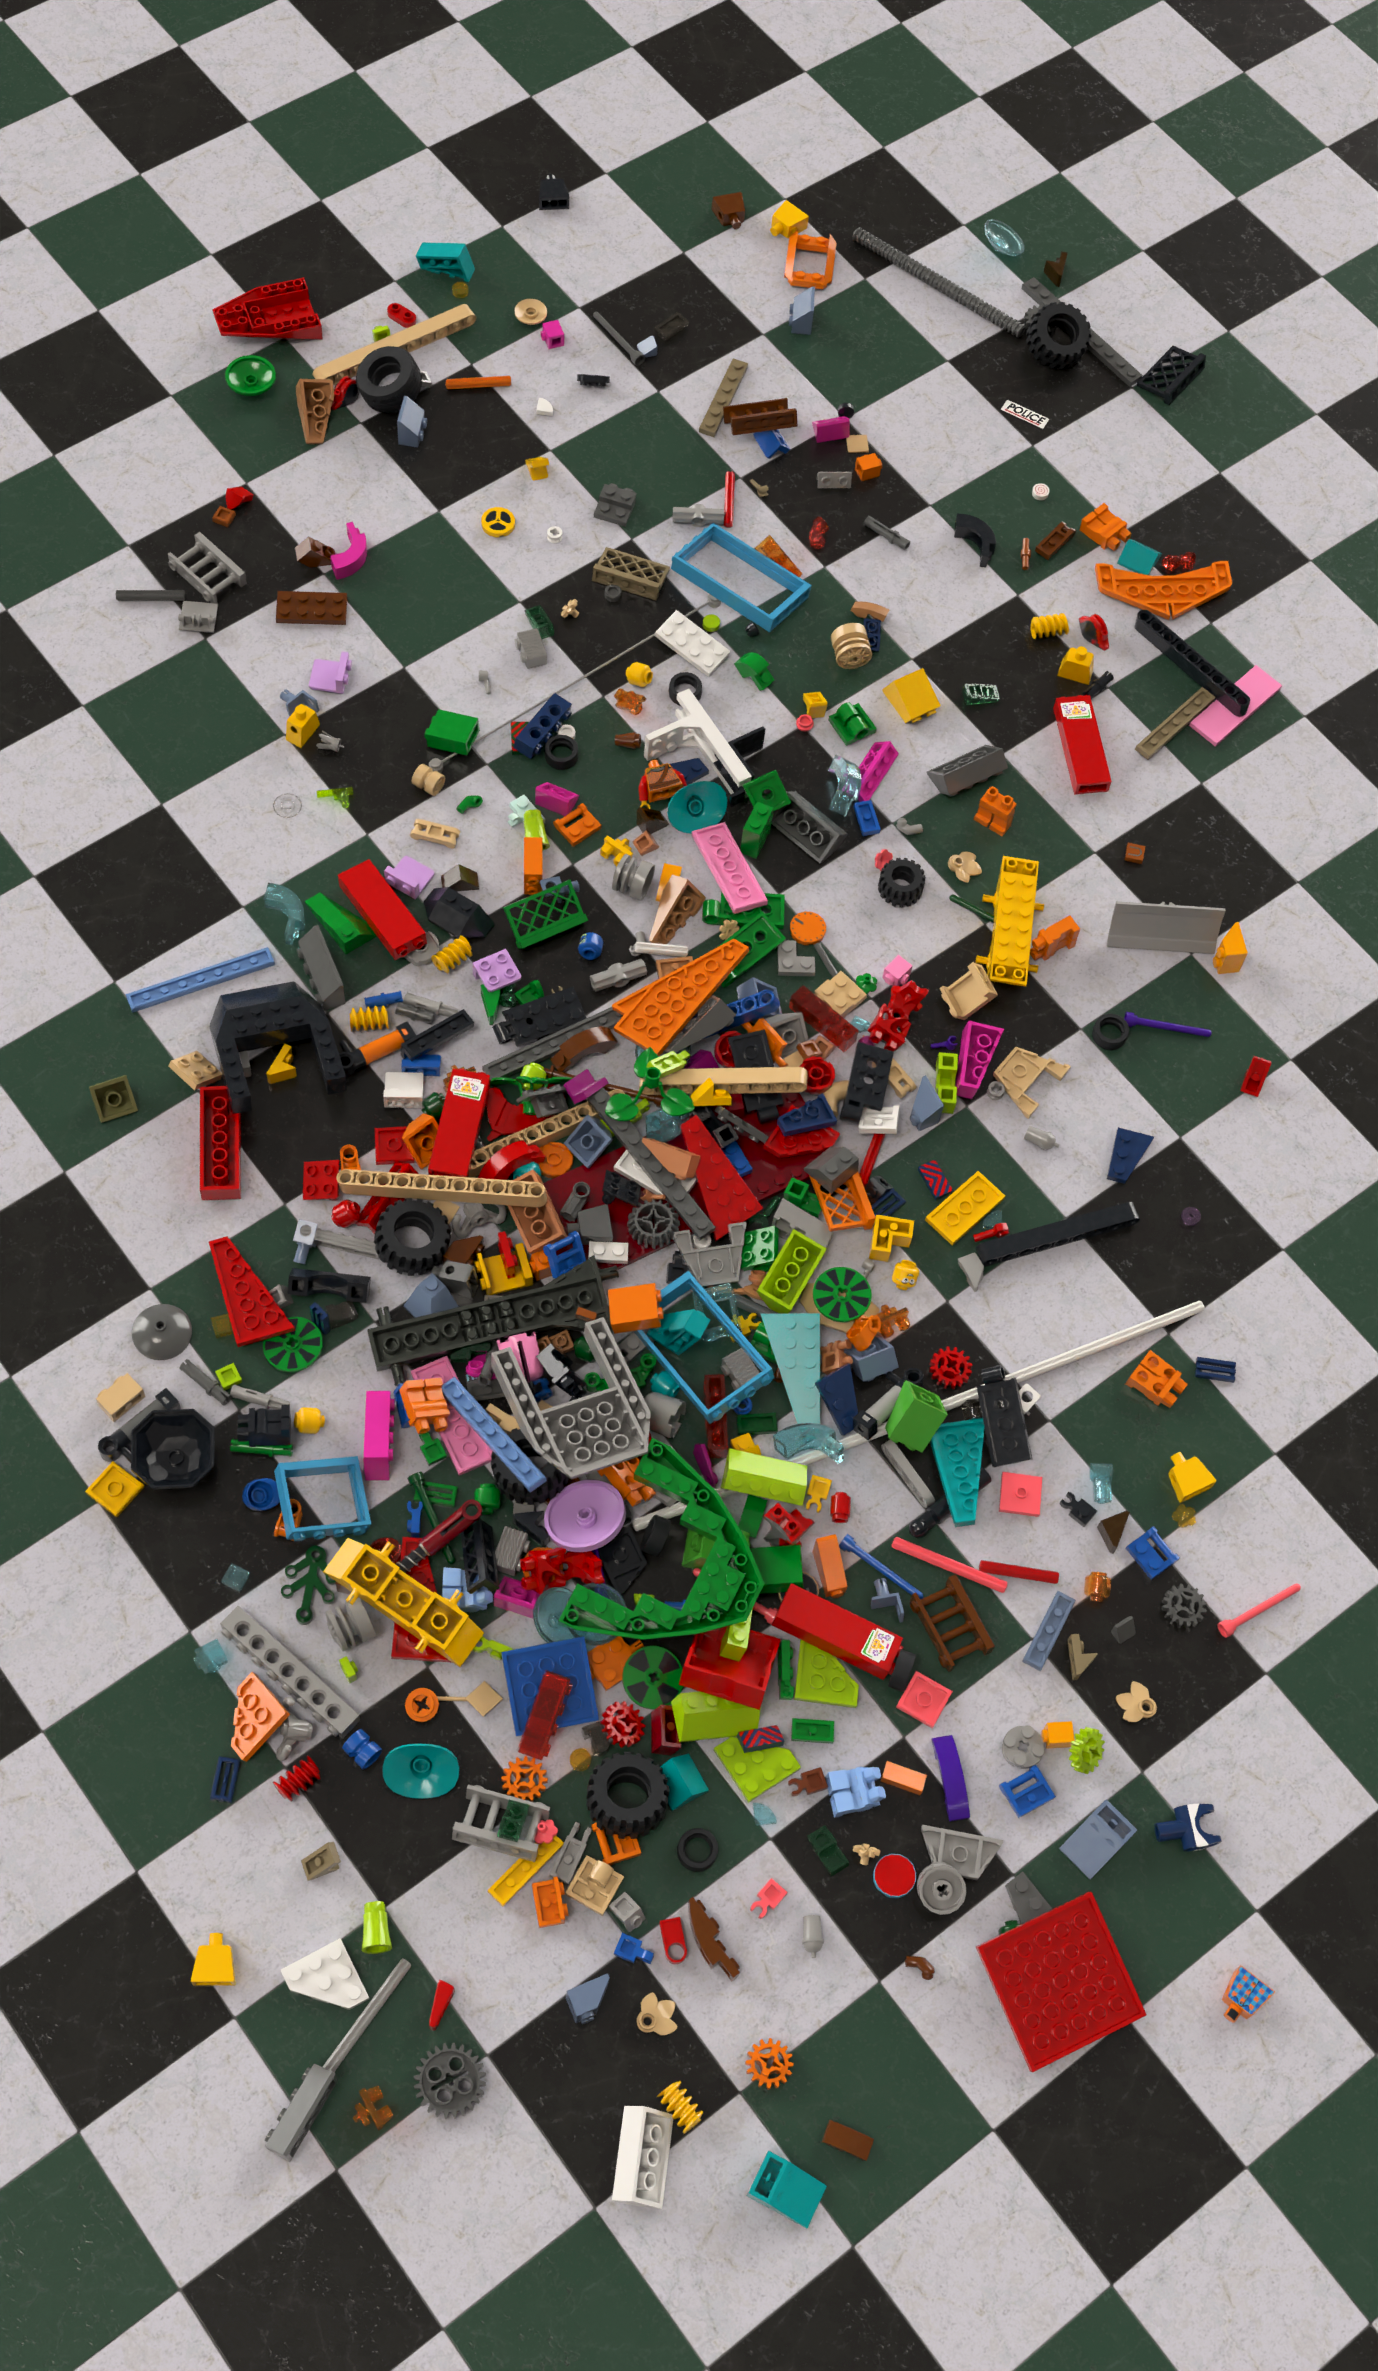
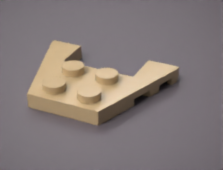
M1015 1047L994 1071L993 1076L1004 1085L1007 1094L1024 1116L1029 1119L1039 1104L1024 1093L1044 1070L1061 1081L1071 1066L1065 1063L1064 1065L1056 1063V1060L1050 1058L1048 1060L1044 1059L1036 1053Z

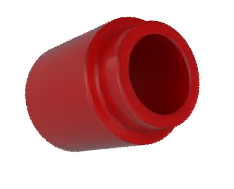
M836 1492L835 1495L831 1496L830 1516L835 1523H847L848 1518H850L851 1497L847 1496L845 1492Z

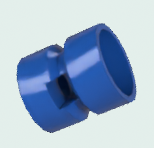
M359 1729L347 1739L342 1749L350 1757H355V1762L362 1770H365L378 1759L383 1750L375 1741H369L370 1736L363 1729Z

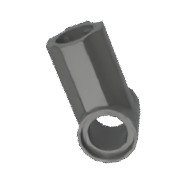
M578 1182L574 1185L572 1193L560 1211V1215L564 1219L575 1222L577 1213L589 1201L590 1187L587 1183ZM583 1192L585 1193V1195L580 1196L577 1193Z

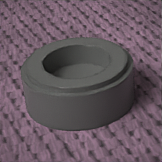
M608 585L605 588L604 596L608 601L616 602L621 599L622 590L617 585Z

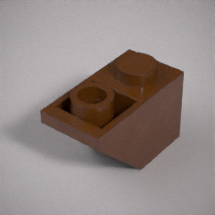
M309 536L295 547L297 561L308 567L331 565L330 556L335 555V550L332 547Z
M479 1235L453 1241L445 1255H443V1265L448 1260L473 1266L475 1257L478 1253L482 1254L485 1248L484 1237Z

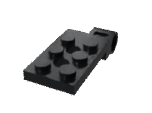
M861 1042L857 1043L839 1120L858 1125L863 1107L877 1111L882 1110L894 1051ZM873 1061L876 1067H869L867 1062ZM865 1077L871 1078L872 1081H873V1083H872V1084L866 1083V1082L864 1081V1078H865Z

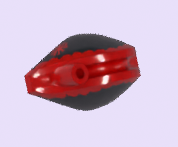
M345 376L335 385L331 409L342 408L357 400L359 390L356 380Z
M1093 614L1090 617H1080L1079 624L1082 636L1088 642L1104 651L1109 649L1108 629L1104 620L1098 614Z

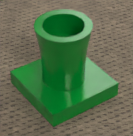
M776 770L743 784L753 808L757 801L773 807V811L791 803ZM769 789L771 791L766 793L764 790Z

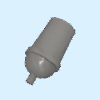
M1033 1126L1028 1127L1024 1136L1025 1140L1041 1147L1043 1150L1051 1149L1053 1146L1058 1148L1060 1145L1055 1143V1136L1051 1132H1046Z
M808 1915L803 1917L802 1944L806 1951L811 1952L812 1958H816V1952L821 1950L824 1943L821 1920L818 1915Z

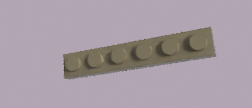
M732 359L699 427V433L715 437L723 420V406H730L746 373L748 363Z
M1203 687L1200 688L1136 745L1135 750L1149 760L1213 703L1215 696Z

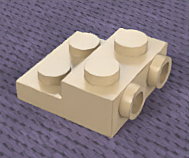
M842 971L831 980L827 979L815 990L816 1002L821 1006L824 1005L828 1009V1013L834 1018L837 1017L840 1021L867 998V994Z

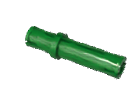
M232 1439V1445H230L231 1452L268 1454L269 1457H274V1455L292 1457L293 1454L291 1452L293 1444L275 1446L256 1445V1447H249V1441L238 1442V1440Z

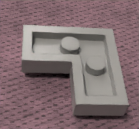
M785 940L777 947L778 976H815V957L796 956V941Z

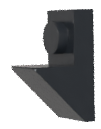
M544 1511L515 1513L513 1515V1524L524 1533H527L539 1545L545 1547L549 1543L547 1530L541 1525L537 1526L544 1518Z

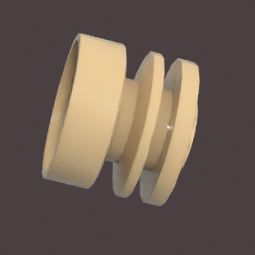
M847 623L839 626L831 634L836 661L840 667L855 669L865 665L872 658V650L863 625Z

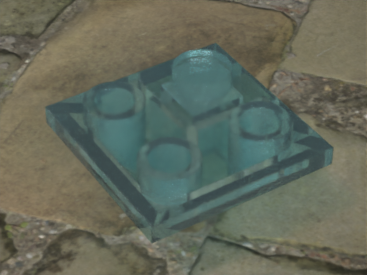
M660 1108L645 1116L646 1138H653L664 1143L676 1138L682 1133L680 1126L689 1120V1113L682 1116H670Z

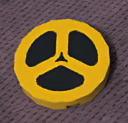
M502 507L490 508L481 517L482 529L492 537L507 536L514 530L515 517L508 509Z

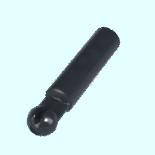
M983 1467L980 1468L978 1492L992 1481L989 1473ZM945 1494L930 1505L927 1511L918 1519L911 1521L909 1533L913 1537H925L930 1529L936 1524H941L951 1515Z

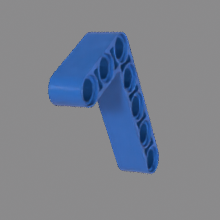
M763 990L727 1004L734 1013L737 1012L734 1021L728 1027L725 1026L723 1029L705 1038L775 1012L780 1006V1001L772 991ZM696 1013L692 1019L696 1018L698 1014Z

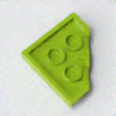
M800 1639L794 1700L856 1708L859 1685L846 1673L845 1668L836 1657Z
M730 1737L713 1749L748 1803L801 1769V1766L789 1749L774 1747L744 1753L738 1738Z

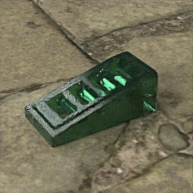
M541 605L524 610L532 628L538 629L541 639L554 635L553 624Z
M964 684L962 692L966 705L1000 702L996 685Z

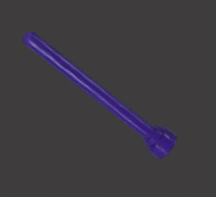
M1126 1012L1124 1020L1128 1023L1129 1027L1142 1025L1206 1037L1212 1035L1211 1030L1139 1018L1132 1012Z

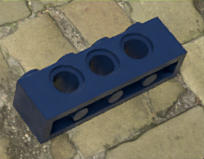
M554 693L515 738L513 748L530 759L535 754L538 755L544 743H547L553 736L552 734L558 732L561 728L562 722L570 718L572 703Z

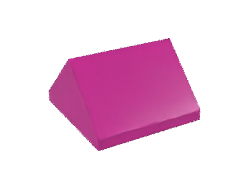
M842 416L812 422L817 443L849 438L850 421L848 417Z
M549 782L537 786L535 791L536 805L563 816L568 815L572 811L579 798L578 794Z
M504 1576L499 1589L494 1594V1606L533 1619L542 1594H538L533 1590L526 1591L522 1588L521 1581Z

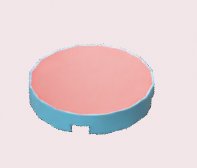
M889 1854L877 1862L873 1871V1881L876 1888L885 1896L900 1898L906 1896L913 1889L916 1882V1871L908 1858L900 1854Z

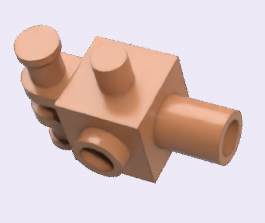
M849 1339L842 1342L838 1340L834 1343H828L825 1347H820V1354L822 1355L821 1372L828 1375L847 1363H853L852 1357L844 1353V1349L851 1348Z

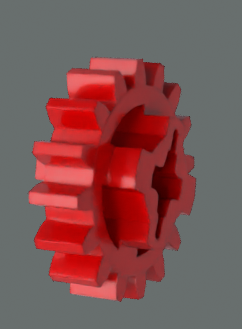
M949 1346L946 1347L945 1351L940 1348L938 1354H933V1359L929 1363L931 1366L929 1372L934 1373L932 1380L938 1379L937 1385L943 1383L945 1389L948 1385L955 1389L956 1384L962 1387L963 1382L967 1383L968 1376H971L972 1373L970 1370L972 1363H967L970 1357H964L963 1350L958 1353L957 1347L953 1351H950ZM941 1361V1367L938 1369V1363ZM961 1367H963V1373H962V1375L960 1374V1372H961V1371H960Z
M616 1701L608 1706L606 1711L602 1713L604 1719L600 1721V1724L605 1725L602 1732L608 1733L606 1739L612 1738L613 1745L619 1742L621 1748L625 1745L631 1747L640 1741V1737L644 1735L642 1729L646 1727L645 1724L641 1723L644 1717L638 1716L640 1710L634 1711L633 1704L627 1706L626 1701L622 1703Z

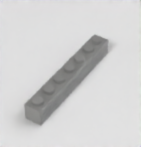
M304 1225L300 1232L303 1236H309L312 1229L308 1225ZM320 1228L316 1230L313 1241L316 1245L375 1259L380 1257V1254L376 1253L374 1241L370 1242L364 1238L358 1239L355 1236H345L342 1233L336 1234L330 1230L324 1231Z

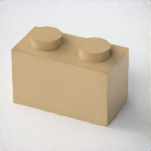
M127 1373L124 1376L118 1377L111 1387L102 1390L98 1394L96 1401L105 1414L115 1422L145 1397V1394L140 1385Z

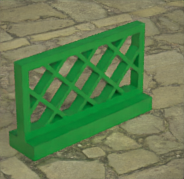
M571 880L564 881L503 907L516 938L518 949L525 948L588 921L586 914L583 913ZM566 885L570 891L567 898L559 895L561 887ZM547 893L554 895L551 905L542 902L544 895ZM557 897L566 900L563 910L554 907ZM528 901L538 902L535 912L526 909ZM569 902L575 904L578 912L574 914L565 912ZM541 904L549 907L546 917L537 914ZM513 907L522 909L519 918L512 917L509 909ZM553 909L561 912L560 918L557 921L549 919ZM524 911L533 914L530 924L521 921ZM536 916L545 919L541 928L533 926ZM520 923L528 926L526 934L522 936L519 935L517 930Z

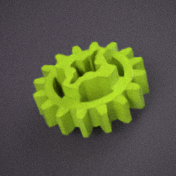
M1085 1727V1729H1080V1734H1075V1741H1071L1072 1746L1069 1752L1072 1755L1069 1757V1760L1072 1761L1071 1767H1074L1075 1771L1088 1774L1089 1771L1094 1772V1766H1099L1098 1760H1102L1101 1752L1105 1750L1102 1748V1745L1105 1741L1101 1740L1103 1734H1100L1099 1730Z

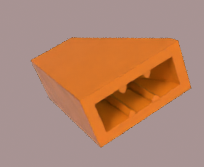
M834 1534L817 1538L812 1553L825 1597H841L846 1592L848 1586L837 1536Z

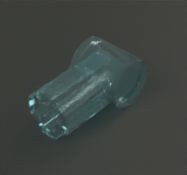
M1091 1463L1089 1474L1090 1480L1093 1481L1094 1502L1098 1504L1111 1502L1112 1464Z

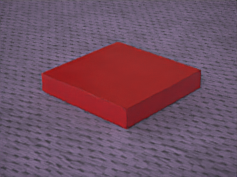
M407 1126L374 1128L376 1165H388L395 1162L415 1163L412 1154L402 1139Z

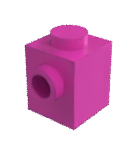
M559 321L543 323V331L540 333L548 349L564 346V332Z

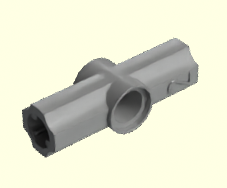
M695 504L691 508L673 507V522L691 523L694 527H702L705 523L723 524L724 509L705 508L702 504Z
M642 959L624 965L622 963H615L608 970L591 975L590 981L595 992L611 986L622 987L629 980L647 975V969Z

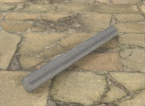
M402 1958L326 2061L323 2068L332 2072L336 2071L410 1969L411 1964L407 1960Z

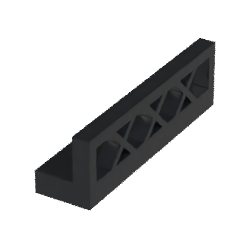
M463 1009L402 1043L401 1057L403 1059L408 1057L412 1062L474 1027V1021Z
M479 1519L461 1533L467 1592L470 1594L483 1586L492 1592L499 1589L493 1530L490 1525ZM473 1531L470 1539H468V1533ZM475 1544V1548L470 1554V1550L472 1546ZM475 1559H477V1563L475 1564L474 1568L472 1569L471 1567H472V1565H473ZM479 1575V1580L473 1584L476 1576Z

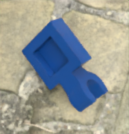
M408 1501L407 1510L412 1515V1520L407 1522V1532H411V1537L420 1538L423 1504L419 1502V1507L412 1509L411 1501Z
M624 1933L621 1934L614 1951L615 1956L634 1963L636 1958L645 1963L651 1964L654 1953L641 1948L642 1941Z

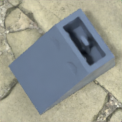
M1105 1800L1059 1849L1091 1879L1134 1835L1137 1829L1108 1800Z

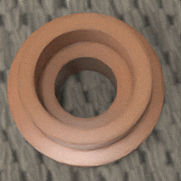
M753 1270L748 1280L753 1285H761L766 1272Z

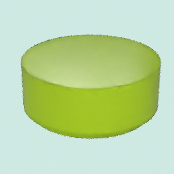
M709 614L704 617L703 628L706 631L715 632L719 629L720 619L718 616Z

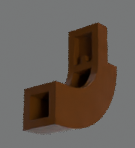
M608 1027L589 1028L572 1036L560 1045L561 1050L550 1060L557 1071L566 1073L580 1059L589 1054H606L618 1041Z

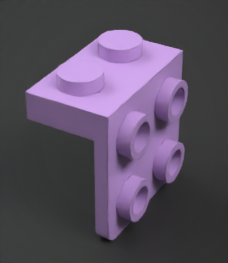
M341 652L339 662L315 659L309 688L343 694L345 685H348L349 681L348 671H351L352 667L349 653Z
M404 856L395 868L387 866L384 870V876L390 886L416 899L433 878L434 871L416 860Z
M506 949L472 963L475 979L480 978L488 992H494L521 980V974Z

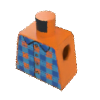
M1240 1965L1233 1972L1222 1997V2001L1229 2006L1224 2013V2017L1232 2023H1235L1240 2015L1245 2019L1250 2018L1275 1991Z

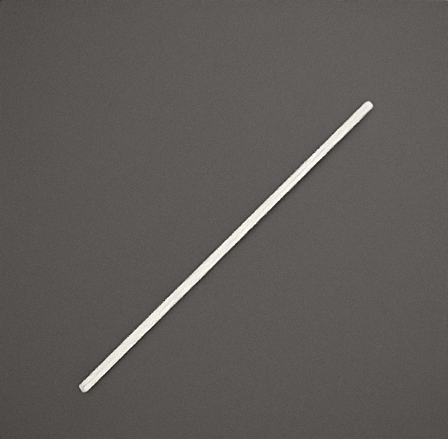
M1202 1301L1194 1302L1006 1375L1005 1380L1016 1377L1017 1383H1020L1200 1313L1205 1307ZM977 1387L941 1400L945 1410L948 1411L979 1399ZM887 1422L882 1423L877 1428L878 1432L869 1440L856 1433L787 1461L809 1465L887 1434L885 1429ZM720 1487L714 1488L721 1498L737 1493L736 1491ZM678 1502L671 1507H665L634 1519L632 1525L635 1531L647 1528L654 1515L670 1519L683 1514L687 1505Z

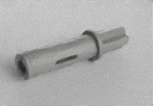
M408 992L403 1001L404 1004L418 1006L421 1009L434 1012L437 1016L444 1015L450 1017L459 1012L457 1008L445 1005L442 1001L436 1002Z
M235 1384L230 1392L233 1398L262 1405L266 1409L273 1408L278 1410L281 1409L282 1405L290 1404L289 1401L273 1397L271 1393L268 1395Z

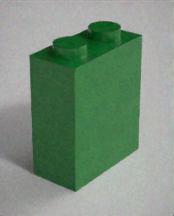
M438 709L436 715L432 717L430 727L425 731L424 736L427 740V746L468 755L480 731L479 720L476 717Z
M757 801L743 828L740 848L742 854L757 859L770 833L773 807Z
M801 1545L751 1548L752 1555L764 1581L760 1594L786 1592L791 1583L804 1589Z

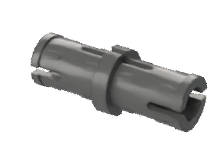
M398 1002L395 1014L409 1017L413 1021L420 1020L432 1024L435 1014L419 1009L418 1006L412 1007Z

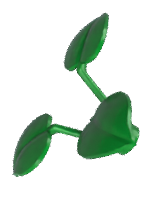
M649 1047L639 1055L634 1064L636 1076L645 1078L635 1099L632 1101L631 1097L627 1094H615L608 1100L605 1114L616 1121H629L635 1118L639 1111L635 1103L646 1086L649 1089L659 1087L661 1095L664 1097L661 1101V1108L670 1116H682L692 1112L695 1107L691 1098L680 1089L671 1088L668 1090L667 1095L664 1093L663 1083L660 1082V1070L656 1067H646L649 1061L659 1057Z
M518 1076L516 1079L496 1077L491 1079L490 1087L500 1084L517 1085L522 1096L523 1088L521 1083H530V1089L533 1090L534 1084H545L544 1087L547 1088L549 1083L564 1085L572 1078L552 1077L545 1079ZM531 1101L521 1103L523 1104V1114L536 1115Z

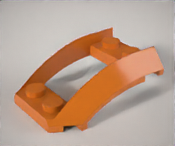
M797 230L789 237L784 278H788L790 285L807 288L815 287V289L823 290L827 287L828 283H832L837 244L832 235L830 234L829 239L811 237L806 234L798 235ZM796 249L827 253L825 275L793 271Z

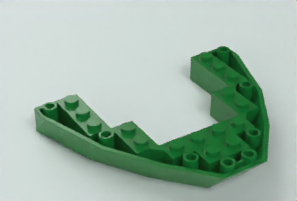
M652 1438L648 1445V1454L643 1455L634 1472V1480L687 1505L680 1518V1525L715 1543L681 1611L645 1593L642 1594L634 1611L577 1583L558 1620L559 1626L579 1631L642 1640L699 1634L746 1621L764 1586V1581L747 1540L717 1491L672 1447Z

